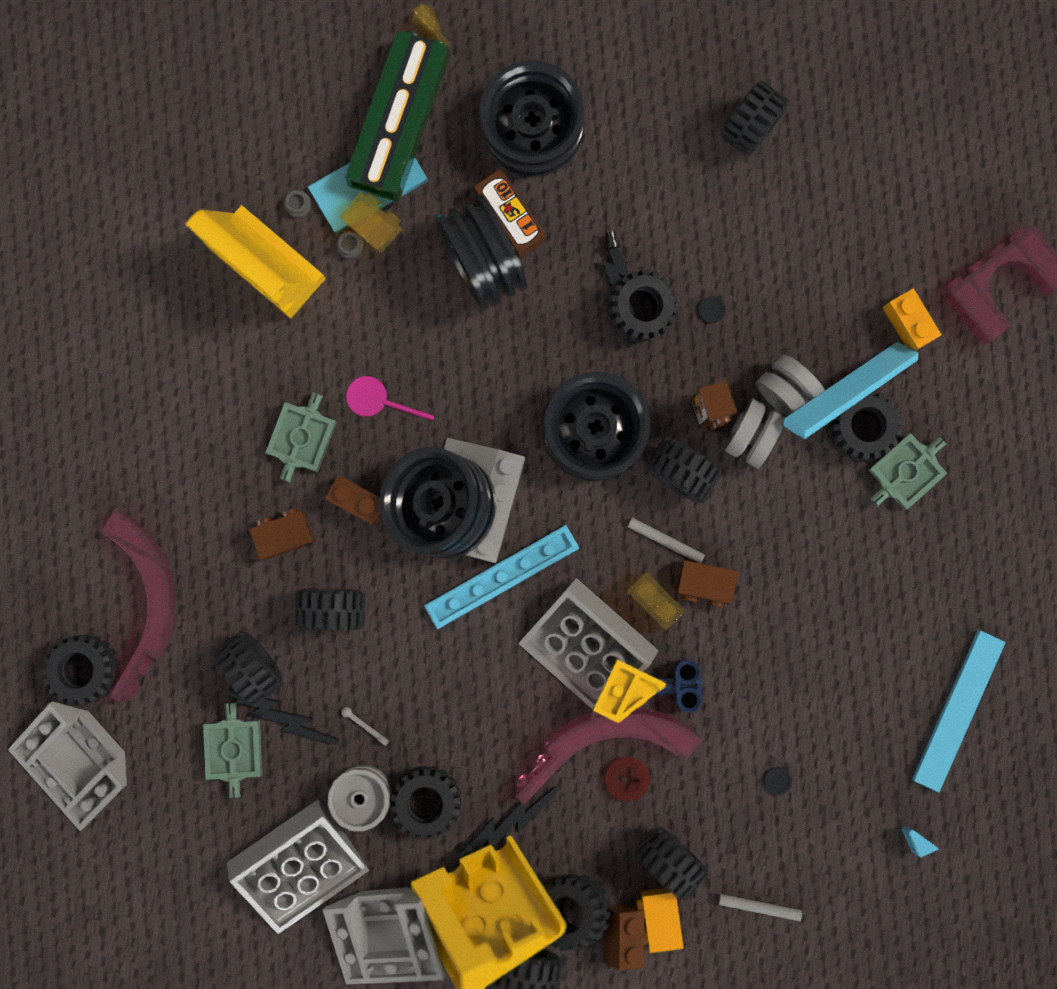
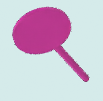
M369 376L360 377L354 380L348 387L346 394L348 406L354 413L360 416H373L379 413L384 405L425 419H434V416L386 400L385 387L376 378Z

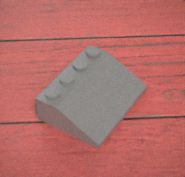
M447 438L444 449L480 465L490 477L496 494V513L489 533L474 550L465 555L497 563L525 457ZM440 472L437 473V476H436V480H437V481H438V480L440 479V477H441V473H440ZM461 510L460 514L464 516L465 511Z
M577 578L518 643L592 709L616 660L644 672L659 651Z
M319 799L227 862L229 882L277 934L287 929L369 871V868L342 828Z

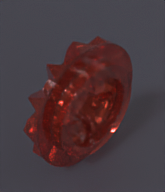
M630 756L618 758L610 764L607 770V788L619 800H637L645 794L649 787L650 776L648 769L636 758ZM628 767H630L631 776L639 779V781L630 782L627 790H625L624 781L616 778V776H624L626 771H628Z

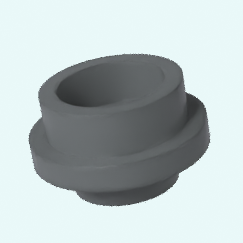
M294 190L286 195L284 208L293 217H303L311 208V200L305 192Z
M347 231L338 237L336 247L343 257L351 259L361 254L364 244L359 234Z

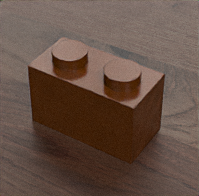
M338 475L325 499L369 524L377 526L381 519L380 498Z
M297 508L282 512V518L272 521L271 517L255 522L256 527L250 528V532L260 560H267L316 543L306 512H298Z
M683 560L681 562L676 593L682 594V600L697 602L699 597L709 599L708 605L724 608L725 603H733L739 571Z
M631 905L607 906V910L612 911V917L606 919L610 925L608 929L603 931L605 933L603 935V963L619 971L644 968V911Z

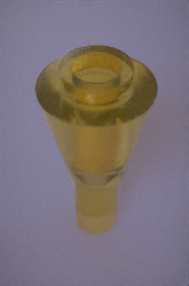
M423 3L412 11L413 17L410 21L431 39L440 40L450 48V43L441 32L442 29L432 4L426 6Z

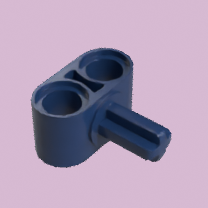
M690 659L679 660L674 666L672 678H656L666 683V685L654 695L673 694L676 705L684 712L692 713L699 709L702 702L701 672L697 663ZM685 664H690L694 670L692 677L689 679H682L680 676V669ZM686 692H692L695 696L694 703L688 707L683 706L681 703L682 695Z

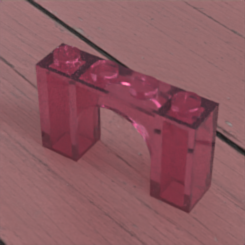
M1035 225L1027 231L1024 227L1010 236L1013 242L1006 247L1001 243L988 253L992 258L987 262L983 263L982 260H979L968 269L970 275L965 279L958 276L947 285L949 291L943 297L982 346L991 342L1012 326L990 296L989 281L996 268L1011 266L1022 270L1045 297L1057 291V252Z

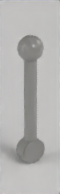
M344 707L341 710L343 717H349L377 738L383 745L386 746L389 743L387 738L355 716L349 707Z

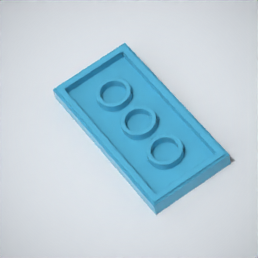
M414 159L402 196L428 182L416 159ZM350 163L308 187L335 234L340 233L393 202L392 200L348 187L345 176Z

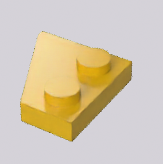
M616 660L593 711L619 723L659 690L661 691L666 683Z

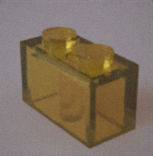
M360 192L339 218L382 254L403 229L398 225L401 220L388 210L385 214L377 206L380 202L369 192L366 195Z
M643 572L625 590L663 630H667L685 612L647 572Z

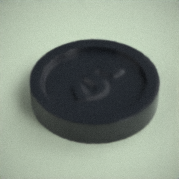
M716 296L704 298L698 308L700 317L707 323L720 321L726 311L724 302Z
M774 767L766 773L764 784L772 794L783 795L791 788L792 777L784 768Z

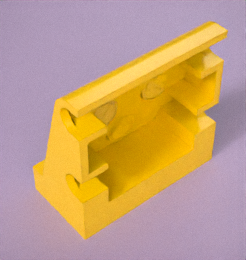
M242 205L235 213L200 210L186 223L215 255L290 319L326 279L320 271Z
M511 835L506 837V845L498 851H495L492 845H489L460 859L459 867L451 873H447L445 868L442 867L411 882L412 891L422 900L439 958L456 989H484L485 986L559 938L565 931L566 923Z

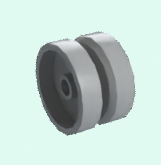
M784 354L772 365L773 373L765 372L755 382L757 390L764 399L777 411L786 416H789L825 391L821 383L810 371L792 357Z
M752 398L737 418L725 445L724 452L738 457L750 445L745 455V462L759 469L775 445L784 427V419L787 416L774 409L761 422L765 413V404Z
M357 765L347 769L333 782L328 794V807L332 817L340 826L350 831H365L375 827L384 819L392 803L393 789L389 779L381 770L371 765ZM362 794L365 798L364 803H361L360 799H356L355 796Z

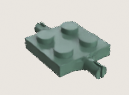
M312 392L307 407H297L286 402L284 403L266 450L267 454L275 456L285 463L280 476L282 480L291 482L295 467L307 468L315 472L319 471L337 423L335 420L322 416L317 411L323 398L322 395Z
M911 433L907 434L889 453L885 454L868 470L878 480L881 487L870 500L878 507L887 497H891L904 510H908L947 474L935 456L946 445L945 441H942L943 439L938 436L930 445L925 446L919 443Z
M236 702L225 703L226 720L203 724L205 779L229 781V798L241 797L240 780L247 777H261L263 775L260 720L244 721L237 719Z

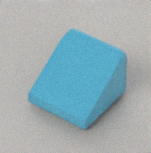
M907 826L902 827L911 851L918 857H923L938 850V847Z

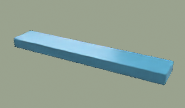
M899 342L894 343L784 419V427L806 439L918 361V352Z
M565 525L424 606L436 628L439 629L573 553L579 547Z
M977 631L913 775V781L940 792L1006 642L983 631Z

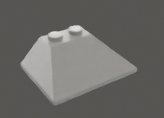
M51 702L8 749L79 831L83 830L127 785L124 750L91 713L86 710Z
M410 888L361 891L323 909L346 984L432 981L445 978L422 900Z

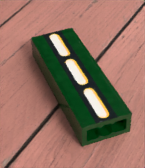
M397 30L345 176L348 187L398 203L400 202L450 59L449 46L445 45L442 41L437 39L428 40L421 38L418 34L411 31L402 32Z

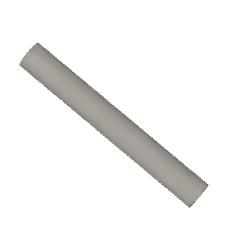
M633 517L628 524V527L696 563L701 564L705 554Z
M724 894L719 896L718 905L795 921H801L802 910Z

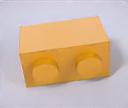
M914 288L883 307L906 347L916 351L941 336L940 331Z
M667 888L640 891L641 899L636 900L637 908L644 911V945L648 944L650 953L683 949L676 896Z

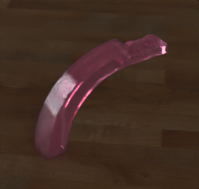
M114 509L101 534L118 544L130 556L141 574L147 595V620L142 639L109 697L120 703L127 699L131 700L139 688V685L136 683L140 675H145L152 665L153 661L150 660V657L155 659L163 658L167 650L176 619V590L168 561L155 539L134 518L123 511Z
M636 708L621 722L617 723L593 711L565 724L544 742L545 749L549 753H543L536 760L535 768L529 775L527 773L523 774L516 782V798L525 804L570 756L580 749L601 740L618 737L648 740L670 750L682 761H685L703 741L698 733L689 726L662 712L646 708Z

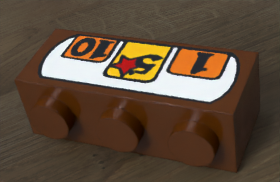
M501 169L474 186L475 196L482 194L487 200L519 259L546 241V234Z
M726 380L699 388L690 399L700 430L707 428L708 432L723 428L724 425L728 424L727 422L731 421L730 417L737 412Z

